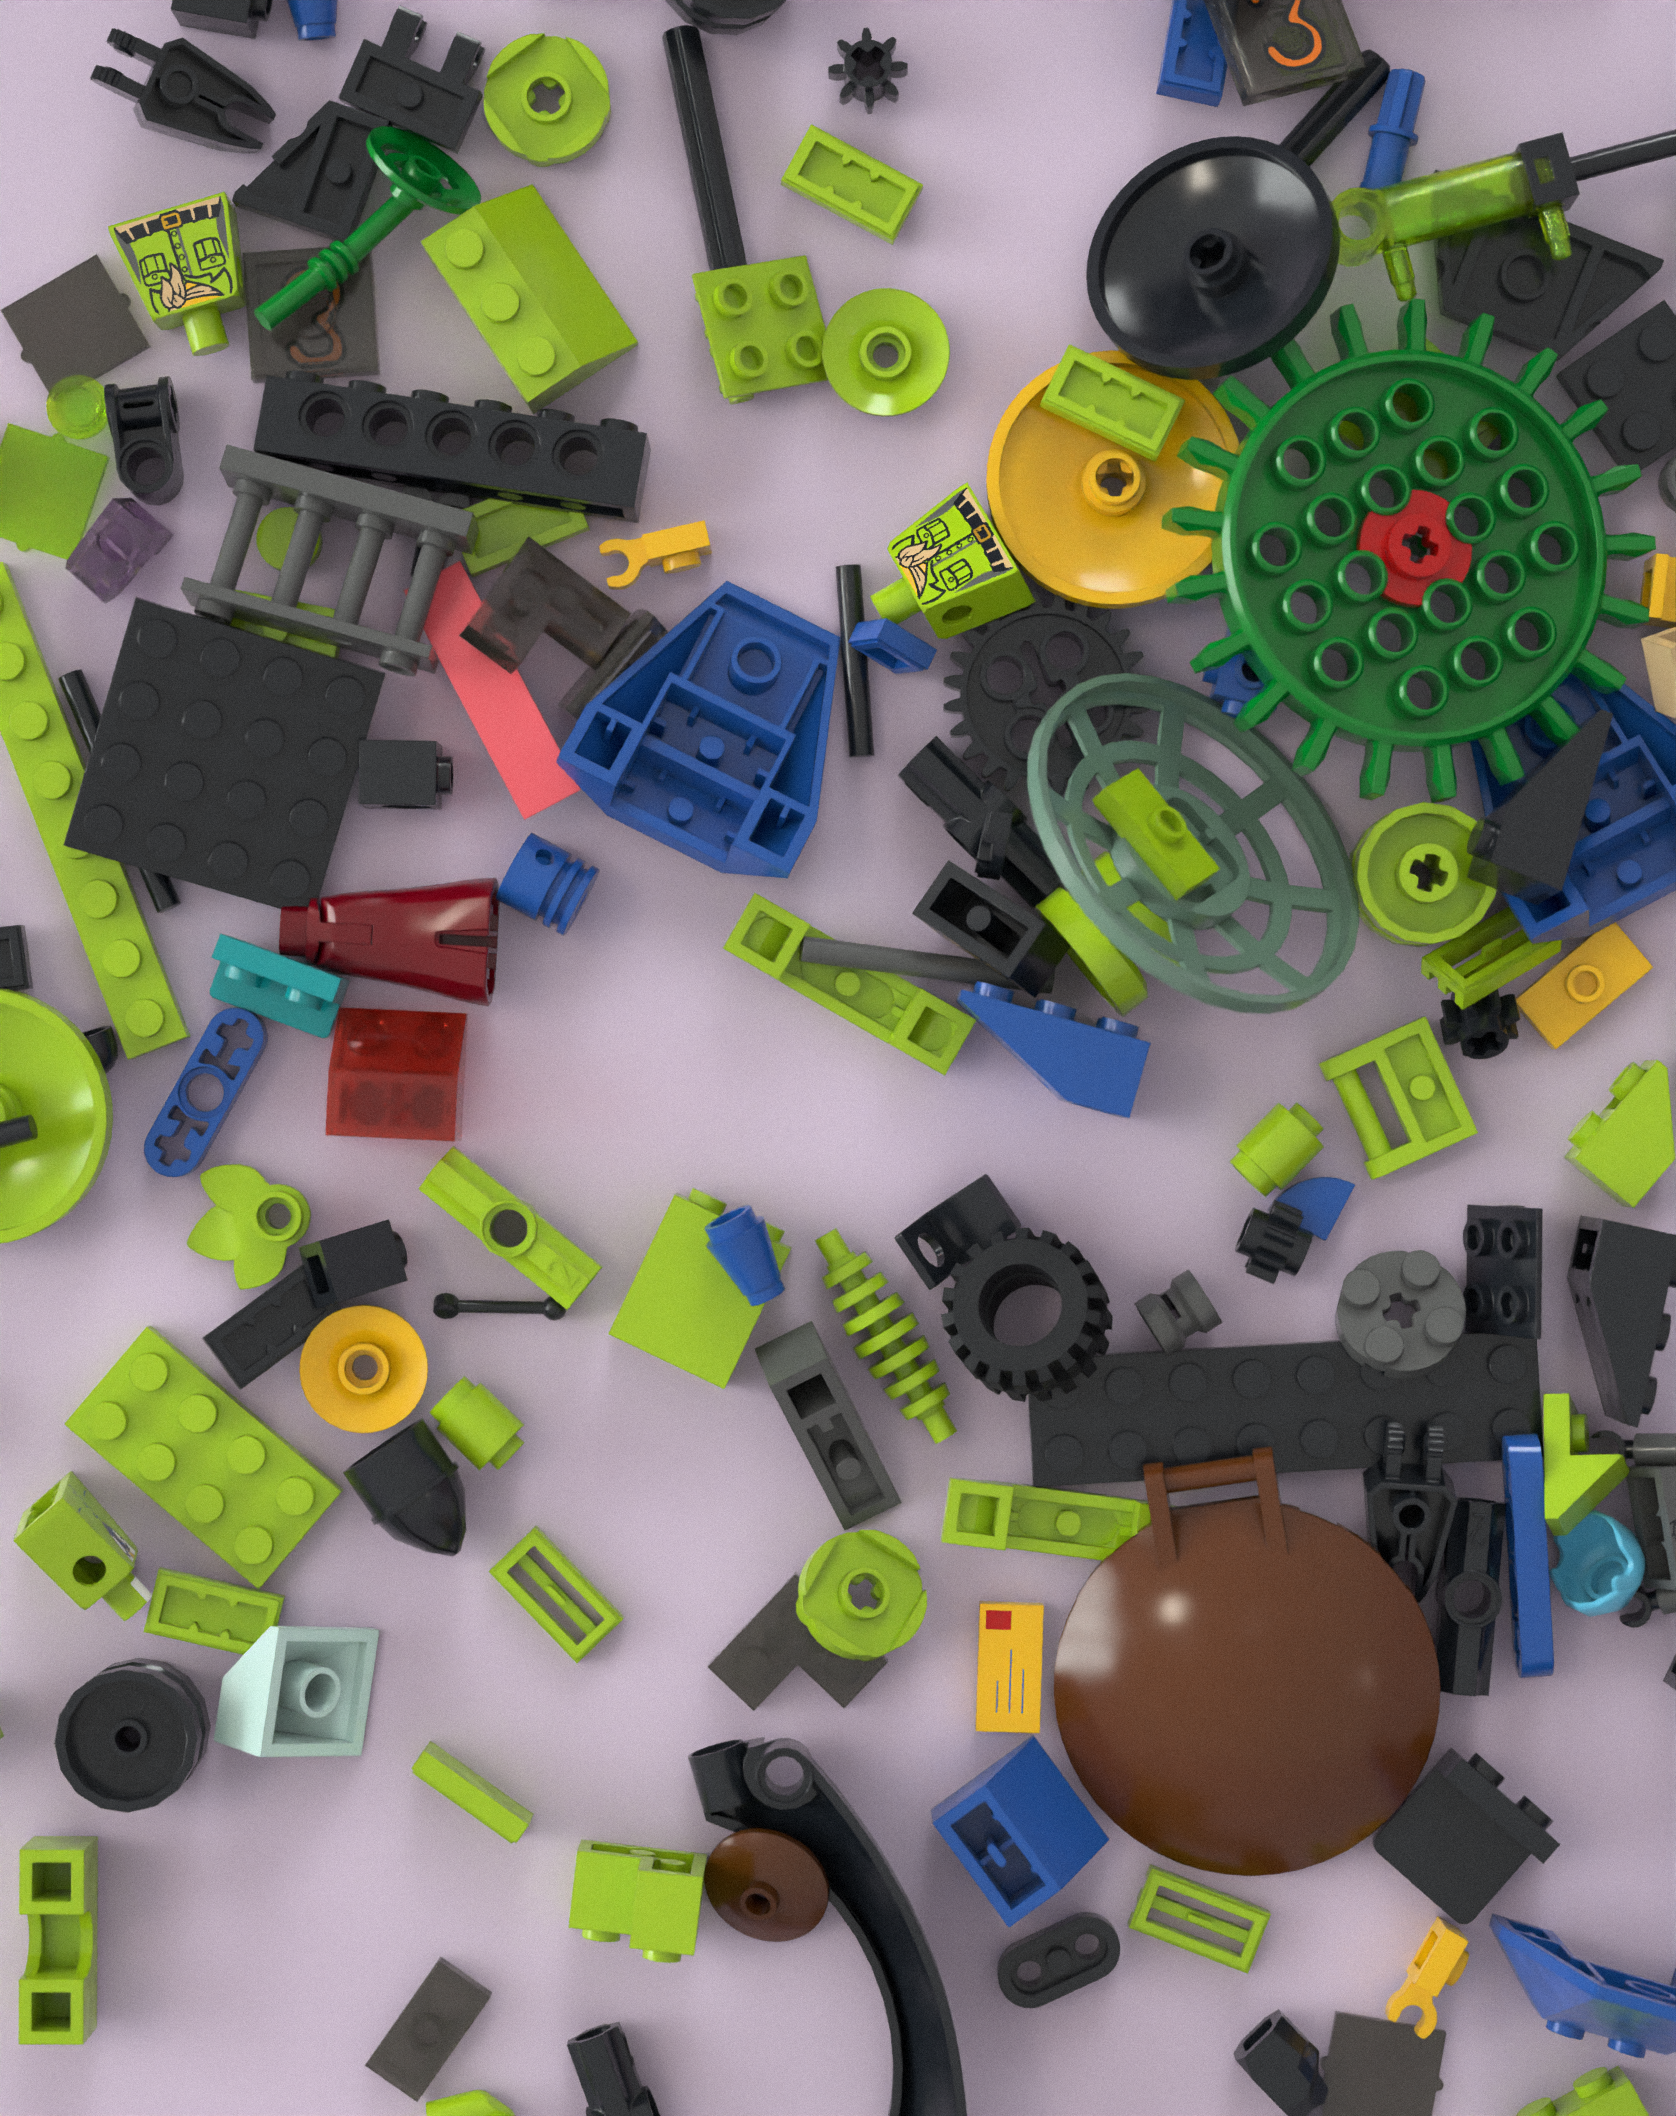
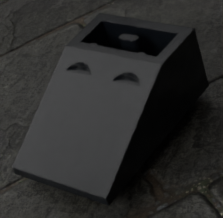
M1580 1215L1567 1273L1574 1306L1604 1415L1626 1425L1638 1427L1641 1414L1649 1415L1655 1401L1657 1378L1649 1376L1655 1350L1660 1352L1664 1350L1670 1332L1671 1315L1663 1311L1668 1288H1676V1235Z

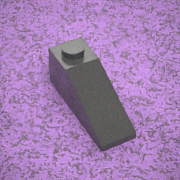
M810 1321L755 1348L769 1387L843 1529L847 1530L902 1503L813 1322Z

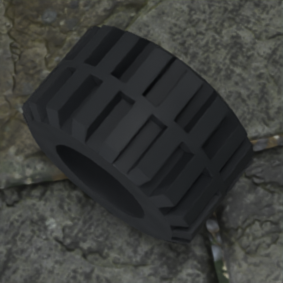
M1016 1228V1236L1012 1239H1007L1003 1231L989 1235L993 1245L982 1251L976 1243L966 1252L972 1261L967 1267L956 1262L950 1272L951 1277L956 1282L954 1288L944 1287L942 1302L948 1308V1313L941 1314L943 1328L951 1338L948 1340L950 1346L976 1380L979 1379L987 1389L998 1395L1001 1391L1006 1392L1011 1400L1025 1402L1027 1394H1033L1039 1402L1053 1399L1051 1390L1061 1387L1065 1394L1078 1388L1073 1379L1081 1372L1089 1378L1097 1369L1093 1362L1096 1353L1105 1356L1110 1344L1105 1336V1330L1112 1329L1113 1316L1107 1308L1110 1300L1106 1289L1089 1261L1085 1260L1079 1249L1069 1241L1063 1244L1054 1233L1043 1230L1041 1236L1036 1237L1030 1228ZM1030 1285H1043L1057 1290L1062 1299L1061 1313L1055 1327L1047 1336L1038 1342L1025 1346L1007 1345L996 1338L994 1334L995 1315L1000 1304L1009 1294L1019 1288Z

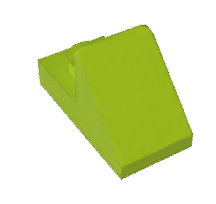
M1570 1393L1543 1394L1545 1520L1553 1536H1565L1625 1479L1629 1473V1468L1624 1456L1621 1454L1578 1455V1452L1589 1451L1587 1414H1578Z

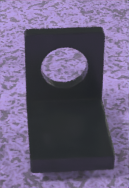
M984 1174L923 1214L897 1234L894 1239L927 1288L932 1290L950 1276V1272L956 1262L964 1265L972 1260L966 1251L977 1243L982 1251L993 1245L989 1235L1003 1231L1007 1237L1022 1225L990 1177ZM918 1237L925 1240L933 1249L937 1258V1266L932 1265L922 1254L918 1244Z

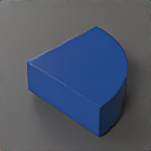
M1332 1177L1311 1178L1298 1182L1282 1191L1275 1200L1303 1211L1301 1215L1303 1220L1300 1227L1313 1232L1314 1236L1326 1241L1355 1184Z

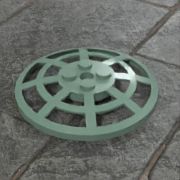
M1131 673L1102 675L1077 684L1047 711L1035 730L1028 754L1027 787L1033 818L1044 849L1062 883L1085 915L1114 946L1143 970L1171 988L1208 1005L1240 1013L1271 1014L1295 1009L1316 998L1344 971L1355 949L1359 927V906L1351 862L1339 832L1321 800L1304 777L1291 771L1293 764L1258 730L1253 727L1241 733L1233 725L1235 718L1220 713L1222 704L1185 685L1155 676ZM1126 705L1144 707L1160 712L1157 745L1149 742L1127 740L1110 742L1102 746L1086 710L1100 706ZM1068 721L1085 758L1078 763L1070 776L1064 799L1048 786L1047 749L1056 730ZM1184 722L1201 730L1224 745L1248 765L1264 783L1241 799L1233 789L1214 773L1193 759L1182 755L1181 746ZM1137 763L1154 766V788L1170 807L1181 814L1188 830L1219 866L1220 870L1206 883L1176 901L1125 837L1122 839L1109 823L1107 825L1082 811L1084 794L1093 776L1096 777L1104 789L1121 778L1113 765ZM1179 777L1184 778L1206 793L1225 812L1218 815L1200 799L1179 789ZM1280 803L1292 817L1307 843L1319 872L1323 889L1289 885L1287 873L1280 855L1266 829L1258 820ZM1057 819L1067 826L1068 837L1082 871L1063 838ZM1240 832L1245 835L1253 848L1266 880L1250 877L1246 857L1235 837ZM1085 838L1109 850L1112 862L1122 880L1110 887L1107 885L1092 859ZM1245 900L1269 905L1268 923L1260 941L1254 938L1231 916L1241 907ZM1140 901L1150 911L1166 921L1172 943L1150 930L1132 915L1127 908ZM1292 909L1326 913L1327 932L1323 952L1313 972L1308 977L1275 955L1282 947L1288 935ZM1214 928L1241 954L1226 957L1200 954L1193 930ZM1164 956H1166V957H1168V958H1170V959H1172V960H1174V961L1179 962L1180 967H1179L1178 965H1176L1175 963H1173L1172 961H1170V960H1168L1167 958H1165ZM1258 967L1290 991L1279 995L1249 994L1212 983L1207 972L1237 974L1248 972Z

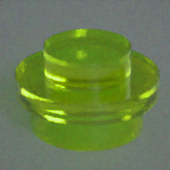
M84 375L68 376L58 381L51 389L46 402V411L50 423L62 435L75 440H85L98 435L108 424L104 387L93 378Z

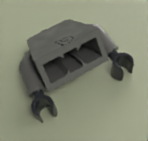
M1601 1430L1591 1435L1590 1438L1610 1437L1614 1439L1618 1445L1617 1454L1623 1455L1625 1459H1634L1636 1464L1628 1466L1629 1473L1626 1479L1635 1533L1645 1558L1644 1588H1655L1656 1591L1646 1592L1642 1586H1639L1633 1597L1643 1601L1642 1608L1636 1613L1620 1616L1621 1623L1635 1628L1644 1625L1650 1619L1652 1611L1661 1609L1664 1615L1676 1612V1433H1636L1634 1440H1622L1613 1431Z

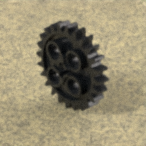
M1035 590L1031 591V594L1036 602L1029 605L1026 610H1017L1005 615L1006 618L1001 621L997 618L983 624L987 630L984 635L971 629L963 632L962 636L972 648L970 654L952 651L950 655V660L956 666L963 669V674L944 677L943 686L960 692V698L945 703L943 711L949 714H962L963 721L953 727L949 734L951 738L970 736L973 742L967 747L962 757L967 761L982 754L987 759L982 770V778L986 779L998 769L1006 772L1004 779V791L1009 792L1015 786L1019 778L1027 780L1029 753H1024L1015 747L1012 742L1011 731L1015 724L1023 720H1032L1040 724L1048 711L1047 706L1043 702L1033 705L1030 697L1037 689V682L1021 651L1022 643L1029 642L1033 646L1046 685L1048 687L1059 685L1063 693L1058 696L1055 703L1077 684L1102 675L1131 673L1130 668L1142 660L1144 657L1142 652L1124 654L1120 648L1131 633L1128 628L1118 631L1113 635H1110L1105 630L1112 615V612L1109 610L1099 615L1093 621L1087 617L1089 606L1078 604L1074 611L1065 609V599L1055 595L1051 607H1043L1041 599ZM1066 637L1076 642L1081 652L1080 663L1074 668L1067 670L1058 669L1053 666L1046 655V646L1050 641L1055 638ZM996 662H1011L1018 667L1023 679L1022 685L1018 690L1010 694H1001L990 687L986 674L990 666ZM1126 705L1104 706V723L1094 728L1102 746L1110 742H1119L1122 736L1140 738L1143 730L1129 719L1131 715L1147 713L1149 709ZM1068 721L1063 725L1071 738V746L1068 748L1062 747L1055 733L1047 749V781L1050 782L1051 789L1061 797H1063L1065 790V780L1070 778L1078 763L1085 758Z

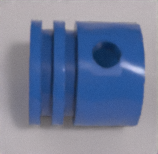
M531 833L511 863L497 892L496 900L535 921L540 916L543 917L542 924L551 928L555 924L558 926L556 932L564 936L588 898L600 869L593 865L589 870L585 869L586 862L577 858L575 862L570 861L571 853Z

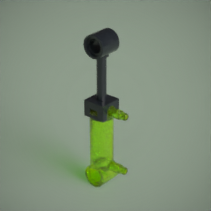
M1676 129L1569 157L1564 135L1561 132L1520 143L1514 152L1373 190L1350 188L1338 194L1332 201L1338 223L1339 219L1348 215L1361 217L1367 222L1371 235L1363 240H1354L1348 238L1339 226L1340 253L1338 264L1346 267L1360 266L1371 261L1375 255L1382 253L1390 284L1395 289L1397 299L1401 302L1409 301L1416 297L1417 291L1414 284L1415 274L1408 253V246L1524 216L1526 222L1539 219L1545 243L1550 247L1552 258L1556 261L1566 259L1571 256L1572 249L1569 242L1570 232L1564 212L1569 211L1580 195L1577 182L1676 156Z

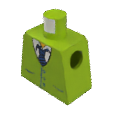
M72 1471L23 1512L13 1541L80 1608L87 1610L102 1597L123 1621H126L152 1597L150 1591L131 1572L134 1569L138 1553L136 1545ZM95 1556L101 1559L103 1562L91 1563L87 1561L84 1557Z

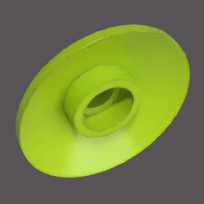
M893 288L869 290L854 296L844 303L830 320L822 346L824 370L830 385L838 396L860 412L881 417H892L909 413L930 400L945 378L950 357L948 335L942 320L934 309L918 296ZM889 346L897 352L898 360L893 366L881 367L874 361V352L879 347Z

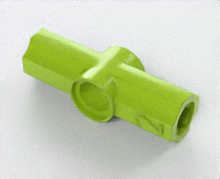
M452 1146L444 1157L440 1159L418 1188L482 1240V1243L490 1252L504 1258L567 1310L603 1267L541 1217L531 1204L520 1200L455 1146ZM507 1209L519 1212L525 1218L528 1226L524 1241L517 1246H507L500 1242L494 1231L496 1218Z

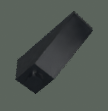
M1601 709L1579 724L1578 730L1567 740L1557 745L1486 818L1481 817L1477 821L1467 844V853L1473 855L1467 878L1535 905L1542 903L1562 890L1613 713Z

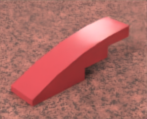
M461 561L441 570L423 629L525 820L580 791L581 788L556 763L561 750ZM408 589L404 590L406 596L408 593Z

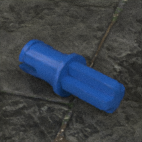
M1402 68L1392 69L1388 74L1377 123L1370 125L1367 133L1373 139L1363 181L1359 187V191L1367 196L1383 200H1398L1399 188L1410 146H1415L1419 138L1413 132L1426 81L1425 77L1418 72Z

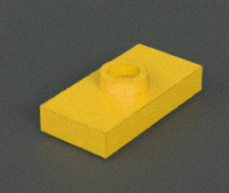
M1615 922L1588 936L1516 997L1518 1010L1549 1047L1555 1050L1649 972L1653 966Z

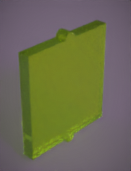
M8 423L0 446V538L16 543L18 550L21 552H29L32 548L75 563L110 458L106 455L67 443L66 438L60 433L49 437Z

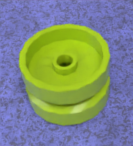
M1422 802L1396 809L1384 815L1363 831L1349 856V860L1353 870V881L1358 893L1359 917L1369 930L1393 944L1423 947L1460 937L1482 920L1495 898L1496 889L1467 878L1473 855L1467 853V844L1470 834L1477 823L1475 819L1450 805ZM1413 865H1423L1428 869L1430 881L1425 888H1417L1419 878L1410 873V867Z
M1104 851L1093 860L1109 887L1122 880L1109 852ZM1059 887L1035 906L1041 920L1063 937L1071 946L1067 951L1070 959L1120 1016H1126L1148 998L1147 982L1133 961L1114 946L1095 926L1066 888ZM1140 901L1127 908L1132 915L1150 930L1172 943L1166 921L1150 911ZM1164 956L1165 958H1167L1168 960L1172 961L1180 967L1179 962Z

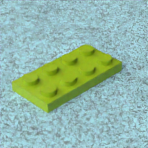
M151 1325L142 1331L64 1423L65 1426L257 1589L264 1585L344 1490Z

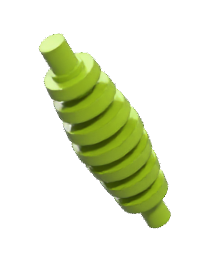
M837 1228L816 1239L815 1243L829 1265L826 1267L829 1273L821 1277L826 1289L840 1283L845 1291L832 1300L836 1312L839 1313L853 1305L858 1313L842 1324L847 1337L865 1327L871 1335L853 1347L857 1357L862 1359L880 1350L884 1358L871 1365L867 1370L875 1380L890 1372L894 1373L897 1379L886 1386L883 1391L890 1400L906 1393L910 1402L902 1406L899 1411L906 1420L914 1417L918 1421L922 1420L935 1444L956 1433L957 1429L943 1407L945 1405L943 1400L950 1395L946 1383L943 1382L932 1388L928 1382V1379L940 1371L935 1358L920 1366L914 1359L930 1347L925 1335L905 1344L901 1337L919 1324L913 1312L892 1322L888 1314L905 1303L897 1292L882 1300L878 1299L875 1291L886 1285L889 1281L882 1272L866 1279L861 1269L873 1262L866 1252H862L857 1256L854 1251L850 1252Z

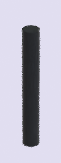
M841 565L835 568L849 757L874 756L868 658L851 647L852 644L848 642L858 622H865L861 565Z

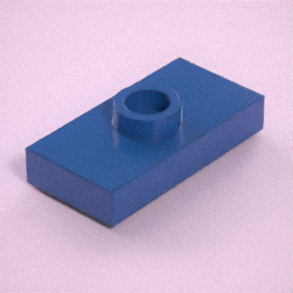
M1172 0L1156 89L1157 95L1213 107L1219 106L1223 95L1239 0Z

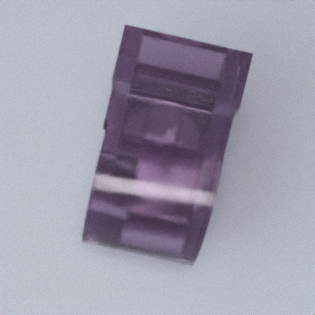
M112 498L68 558L65 569L106 604L117 597L138 573L140 567L142 568L152 555L158 554L173 537V534L133 498Z

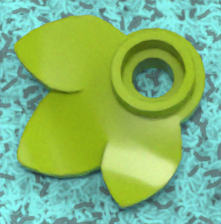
M241 1164L221 1165L204 1171L200 1175L202 1186L216 1206L211 1208L197 1222L188 1237V1247L210 1259L221 1261L234 1260L235 1279L241 1290L269 1283L282 1271L288 1246L300 1241L309 1229L311 1210L307 1199L299 1190L289 1185H270L256 1169ZM277 1203L285 1205L291 1214L290 1222L284 1228L273 1226L269 1220V1211Z

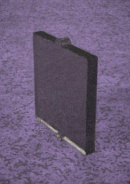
M97 254L1 309L2 314L23 348L20 354L21 359L25 363L33 365L55 403L151 347L128 308L131 305L130 297L125 293L120 294Z
M1335 2011L1328 2054L1320 2059L1321 2068L1324 2070L1323 2080L1329 2088L1321 2116H1432L1436 2091L1442 2090L1444 2086L1443 2081L1439 2077L1446 2038L1445 2030L1434 2029L1427 2038L1422 2039L1415 2033L1414 2028L1416 2025Z

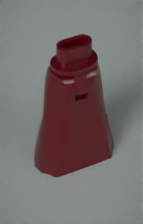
M480 878L403 889L358 891L321 897V899L311 898L309 906L282 907L279 953L285 956L306 957L307 965H317L320 968L336 973L396 984L463 1002L489 1006L492 1002L496 980L500 901L496 900V895L499 890V883L496 878Z

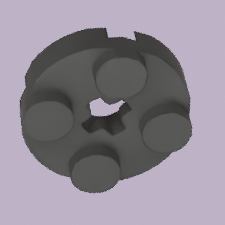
M1422 1250L1412 1252L1388 1251L1376 1254L1362 1261L1344 1278L1335 1314V1324L1339 1339L1346 1352L1360 1365L1365 1367L1366 1363L1376 1370L1384 1371V1376L1397 1380L1415 1379L1439 1369L1451 1356L1463 1332L1466 1306L1458 1283L1446 1269L1440 1266L1439 1261L1434 1255ZM1392 1302H1402L1404 1305H1411L1415 1309L1416 1313L1411 1317V1327L1402 1328L1397 1320L1386 1321L1383 1314L1390 1311Z

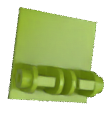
M806 255L692 274L696 291L694 296L696 302H699L706 328L704 333L706 339L709 340L711 347L709 349L710 356L714 359L720 381V394H723L724 399L728 398L730 404H739L752 400L755 393L828 381L822 360V346L826 329Z

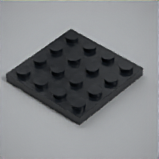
M136 597L63 846L279 909L286 906H309L310 899L319 898L358 768L359 740H366L385 672Z

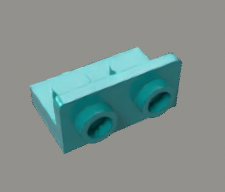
M220 934L211 957L220 961L209 990L211 997L320 1038H328L331 1035L351 980L235 937Z

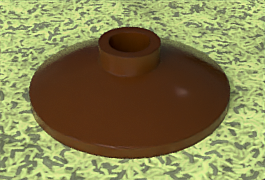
M753 1828L735 1832L717 1844L705 1867V1889L715 1911L731 1927L744 1935L758 1940L783 1942L804 1936L818 1925L828 1906L830 1897L829 1881L821 1862L803 1843L779 1831ZM757 1894H761L765 1896L767 1899H764L758 1896Z

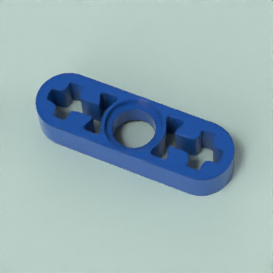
M229 1008L216 1014L210 1021L145 1139V1158L150 1167L157 1173L167 1177L185 1176L194 1172L202 1164L266 1048L268 1041L267 1028L257 1014L241 1008ZM243 1019L249 1024L246 1034L253 1039V1043L249 1049L237 1048L230 1057L227 1064L240 1067L234 1079L224 1068L204 1063V1058L208 1051L216 1058H221L228 1045V1039L221 1034L222 1028L225 1024L237 1026ZM207 1073L217 1077L224 1089L222 1102L211 1111L197 1109L189 1098L190 1084L201 1074ZM179 1107L186 1116L197 1121L208 1122L209 1125L204 1135L197 1127H192L184 1140V1146L191 1151L189 1159H175L171 1165H168L164 1161L167 1151L159 1144L163 1136L175 1137L178 1135L185 1123L184 1120L173 1118L175 1110Z

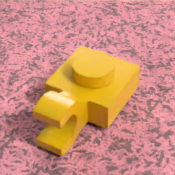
M705 520L642 534V537L637 539H610L599 546L602 557L618 553L626 556L629 561L628 568L623 574L606 578L608 587L612 590H623L634 585L646 566L655 567L663 565L665 574L678 573L701 566L700 556L712 554Z
M1437 1916L1406 1970L1408 1977L1404 1984L1391 1995L1386 2004L1385 2014L1393 2022L1397 2021L1405 2007L1410 2005L1420 2007L1422 2015L1416 2023L1414 2031L1422 2039L1427 2038L1433 2032L1437 2023V2011L1433 2004V1996L1437 1997L1444 1984L1453 1986L1467 1965L1469 1952L1464 1949L1469 1941L1459 1928Z

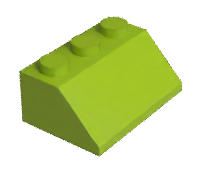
M533 184L473 206L421 241L427 256L533 414L639 345Z

